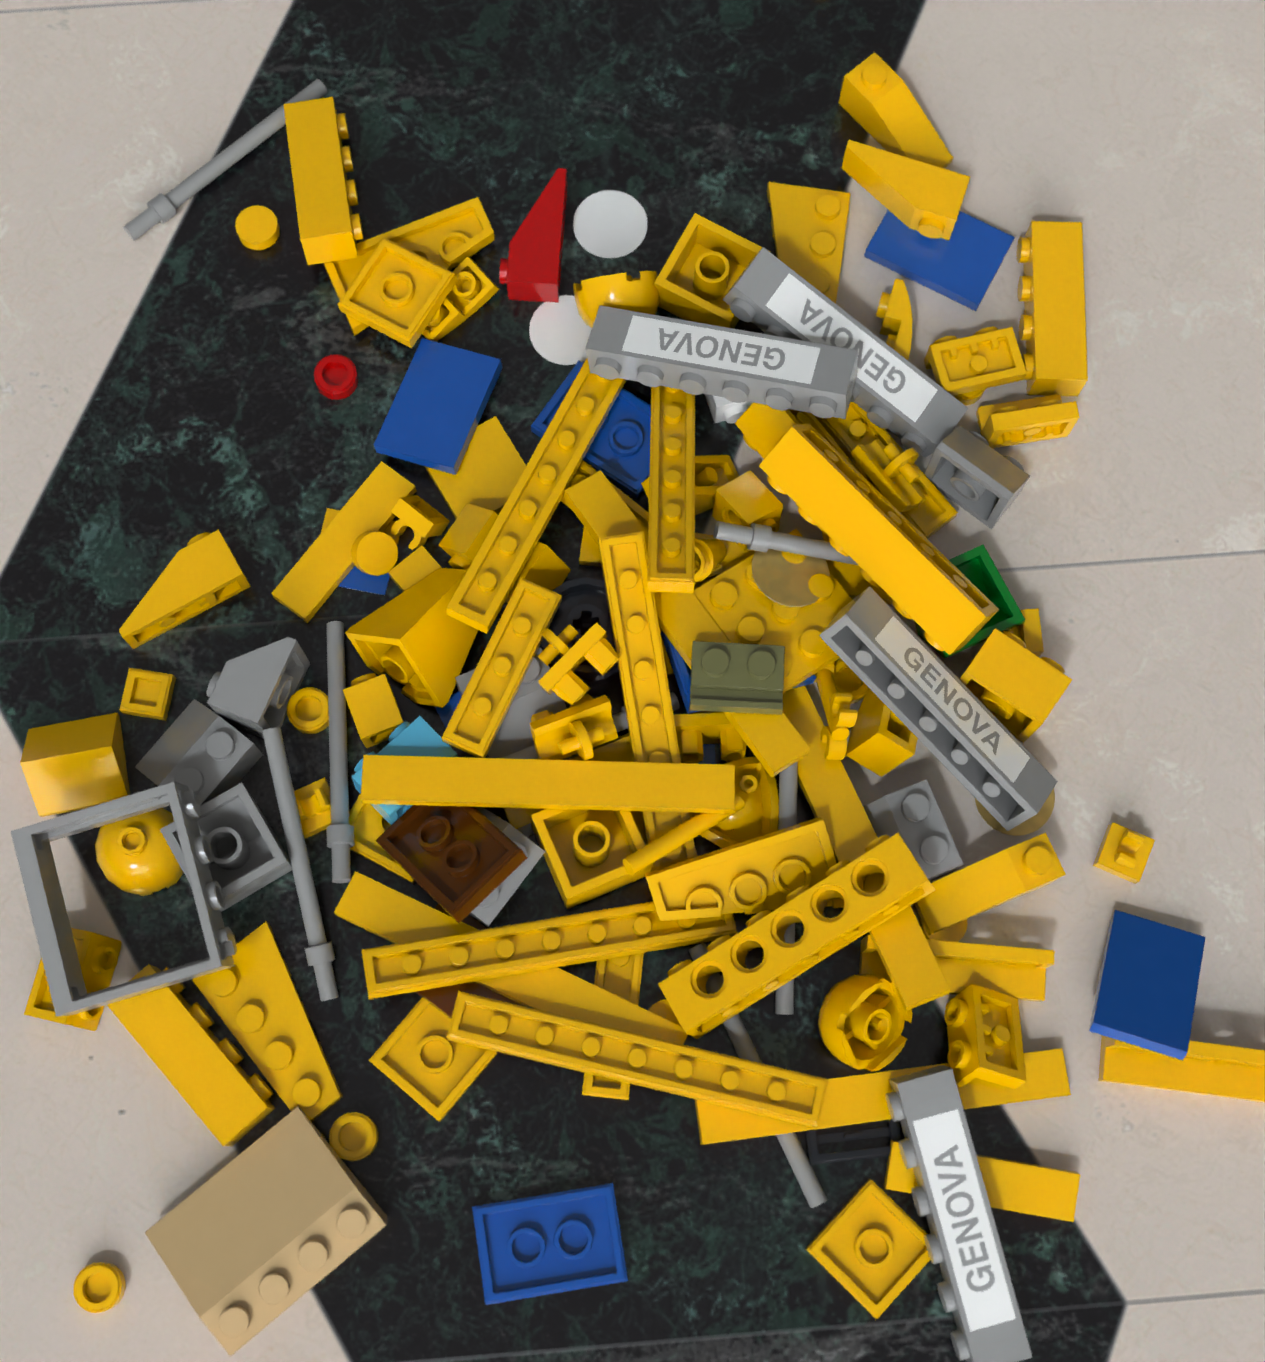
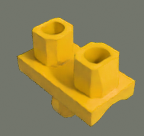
M876 439L865 446L859 444L850 452L854 458L852 463L870 483L873 482L881 494L900 513L918 507L927 499L914 483L920 477L912 467V464L919 457L918 452L914 448L907 449L901 453L894 443H890L885 447L879 439Z
M597 622L571 648L567 645L579 633L570 624L558 636L549 628H546L541 633L549 645L537 657L546 666L558 654L562 657L538 683L549 695L554 692L559 698L572 706L590 689L574 673L585 659L602 676L619 660L618 654L606 640V631Z
M588 694L583 696L574 706L571 705L570 708L554 714L545 710L532 715L529 725L538 759L562 760L579 754L580 758L585 761L593 758L594 747L618 739L617 730L612 718L611 701L608 697L603 695L594 699Z
M698 711L690 714L673 715L681 763H698L703 761V744L720 743L721 760L731 762L745 758L747 744L723 712Z

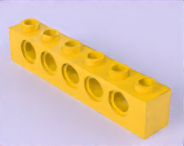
M896 833L892 837L883 835L876 838L866 846L865 854L852 862L844 860L833 865L826 871L825 879L812 887L804 885L795 889L785 898L787 903L773 912L765 910L754 915L746 922V929L733 937L725 935L716 939L706 948L707 953L695 961L685 960L673 966L667 972L668 978L658 983L684 1032L696 1039L700 1038L935 891V888L900 834ZM873 873L884 874L885 882L880 890L873 893L864 891V882L868 876ZM843 898L844 909L841 914L834 918H826L824 916L825 905L831 899ZM794 923H803L804 933L802 937L795 943H786L784 938L786 929ZM757 947L763 948L764 957L760 965L747 969L745 958L748 952ZM716 972H722L724 977L722 987L716 993L708 994L706 990L708 978Z

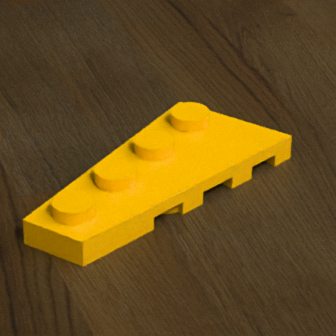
M476 197L357 243L358 258L323 264L340 301L383 237L450 271L458 266L467 256L471 257L493 242L495 236L479 198ZM345 314L354 336L369 327Z
M266 921L236 944L237 952L232 955L234 967L192 979V981L289 1110L292 1111L299 1106L310 1121L313 1122L343 1096L321 1044L317 1040L305 1006L300 1000L286 961L278 948L272 928Z

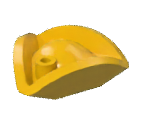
M756 757L740 758L726 763L735 765V792L742 797L745 807L700 834L721 848L777 831L779 822V797L775 776L771 778ZM689 812L690 819L699 813Z

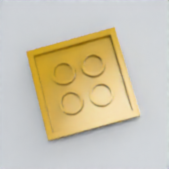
M797 529L788 533L803 537ZM781 551L783 557L788 562L794 564L803 562L807 557ZM753 554L696 588L694 595L731 643L785 646L784 694L840 658L819 635L852 598L829 571V576L819 573L811 576L808 581L810 592L820 597L817 601L802 607L781 605L768 598L757 586L752 574Z

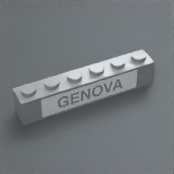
M764 247L751 260L723 298V301L730 305V310L736 317L745 322H752L764 334L858 350L857 378L850 402H854L866 411L868 419L880 428L889 429L898 436L904 448H914L923 457L934 453L939 443L954 430L968 410V407Z
M599 305L585 348L590 373L597 374L605 379L613 380L620 378L640 382L648 387L664 386L681 389L692 395L703 393L724 397L736 403L747 401L768 405L775 410L784 411L791 409L808 412L819 418L835 417L846 419L857 378L858 350Z
M870 586L846 604L819 635L820 638L1007 831L1038 814L1058 781Z
M940 1065L889 1079L892 1092L885 1094L886 1102L892 1120L894 1122L900 1120L905 1139L898 1141L899 1149L906 1169L913 1168L918 1186L911 1188L912 1197L918 1215L920 1217L926 1215L931 1234L924 1235V1240L932 1264L939 1263L944 1282L937 1283V1287L945 1312H953L957 1330L951 1331L950 1334L959 1361L1018 1362L1032 1358L952 1068Z

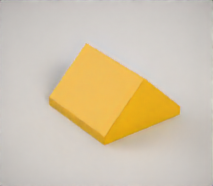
M118 713L28 729L20 764L40 817L82 810L130 795L120 715Z

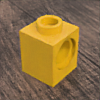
M749 470L716 489L712 517L716 521L748 527L752 523L771 526L772 531L778 532L783 504ZM737 543L744 551L747 550L746 544Z
M375 673L362 675L351 681V687L343 689L360 739L366 748L387 741L391 733L400 724L404 723L385 674L376 676Z

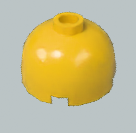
M639 271L640 277L633 279L632 275H627V272L585 279L581 281V284L574 283V296L579 315L585 324L591 328L593 327L599 305L656 315L659 306L658 289L654 285L658 277L657 272Z
M163 807L101 826L95 843L96 858L108 881L127 893L141 896L151 895L153 892H158L165 887L169 888L177 883L184 872L160 831L161 828L174 822L171 812Z
M861 974L846 977L832 987L825 996L820 1008L818 1025L821 1038L834 1057L855 1069H867L873 1072L879 1071L893 1062L903 1049L907 1040L906 1037L901 1035L905 1021L912 1022L913 1013L912 1009L905 1011L892 982L875 975Z

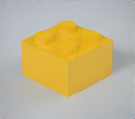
M694 213L654 282L659 294L658 307L683 320L734 329L739 318L731 312L730 305L723 301V298L763 247Z
M996 628L959 678L1008 731L1022 743L1044 723L1072 681L1071 678L1064 674L1065 671L1060 664L1047 657L1039 658L1026 649V644L1021 638L1011 632L1004 631L1002 633Z
M544 809L531 815L532 830L540 848L545 851L543 854L567 910L644 878L645 873L652 870L653 863L636 874L630 875L623 865L624 858L645 846L630 811Z

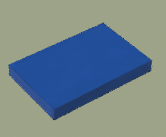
M887 210L865 250L864 257L977 311L1015 237L959 211L950 239H932L923 236L917 230L908 228L894 214Z
M422 338L375 440L374 448L376 452L456 475L503 368L501 359Z
M580 360L577 362L531 425V432L540 438L543 437L583 366V362ZM622 388L583 460L597 472L601 470L612 484L638 499L644 491L641 483L649 477L651 405Z
M1115 910L1110 920L1089 1031L1183 1060L1188 1052L1206 937Z
M613 1183L472 1207L485 1305L628 1281Z

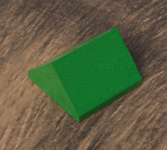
M984 544L951 558L949 561L999 611L963 648L951 655L946 651H939L926 640L924 636L925 631L915 622L918 635L944 659L987 640L995 628L1003 633L1025 622L1024 616Z

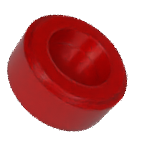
M333 354L324 357L318 362L314 370V380L323 396L333 400H341L349 397L356 390L358 374L354 363L349 358Z

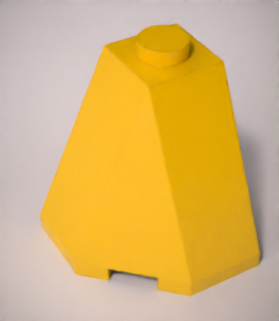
M437 569L351 626L345 632L366 666L379 676L386 672L395 681L403 683L405 686L402 688L401 693L416 704L443 708L449 702L456 685L455 677L460 675L478 632L477 629L446 615V607L467 570Z

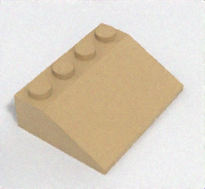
M297 1106L145 1231V1234L198 1317L231 1357L384 1228L387 1224V1215L343 1160L336 1154L302 1109Z

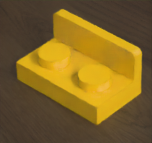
M994 326L986 327L975 332L972 336L959 339L956 336L942 337L929 346L924 358L926 369L933 370L936 383L952 396L1022 381L1027 374L1013 327L999 330Z
M1057 394L980 406L976 411L980 433L988 441L991 448L1068 437L1080 418L1076 401L1062 403L1060 395Z
M71 928L87 994L109 988L117 966L122 942L94 932ZM41 957L24 1015L95 1031L104 1006L75 1015L56 1017Z
M975 984L969 985L946 1004L944 1015L948 1032V1063L953 1070L957 1087H963L977 1077L1017 1089L1027 1082L1018 998Z

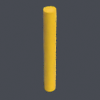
M735 792V810L733 814L745 807L742 797L737 792ZM699 813L624 858L623 865L630 875H634L733 814Z

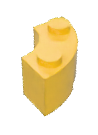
M469 503L465 505L438 545L451 556L448 563L454 569L468 570L498 517L495 511ZM537 542L505 602H509L521 577L552 591L564 582L571 569L546 544Z

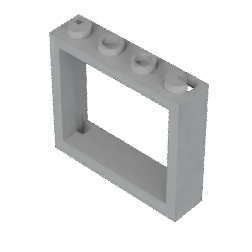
M170 782L11 831L56 1017L75 1015L235 966L232 955L237 952L236 941L232 930L224 926L220 909L225 907L224 895L219 883L212 880L208 863L213 861L212 849L207 837L200 834L196 819L201 816L200 803L193 790L189 791L188 785ZM170 806L209 957L87 994L50 842Z

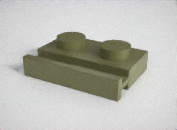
M693 641L689 710L781 715L783 711L785 646Z

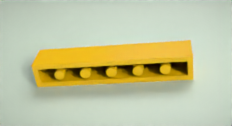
M809 423L791 426L760 463L759 467L768 475V483L779 493L788 495L799 505L798 512L809 523L819 525L830 536L829 542L832 547L840 554L847 557L850 556L861 567L860 572L864 579L877 588L881 587L893 599L892 605L905 618L913 619L925 631L924 636L926 640L937 650L946 651L949 655L960 650L999 611L959 569Z

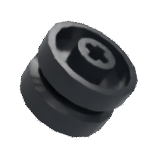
M583 577L566 581L552 590L562 595V601L549 626V629L558 636L569 624L574 627L579 634L567 645L571 648L582 637L581 632L588 631L597 622L606 631V640L615 650L604 580ZM544 638L540 644L542 651L549 645ZM560 654L549 663L550 669L562 657ZM585 659L574 673L589 688L609 683L619 676L618 662L602 676Z

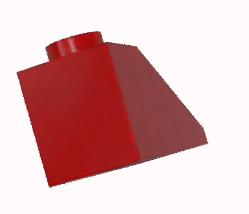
M558 168L511 239L508 258H501L499 282L500 284H507L508 300L559 303L567 201L566 168Z

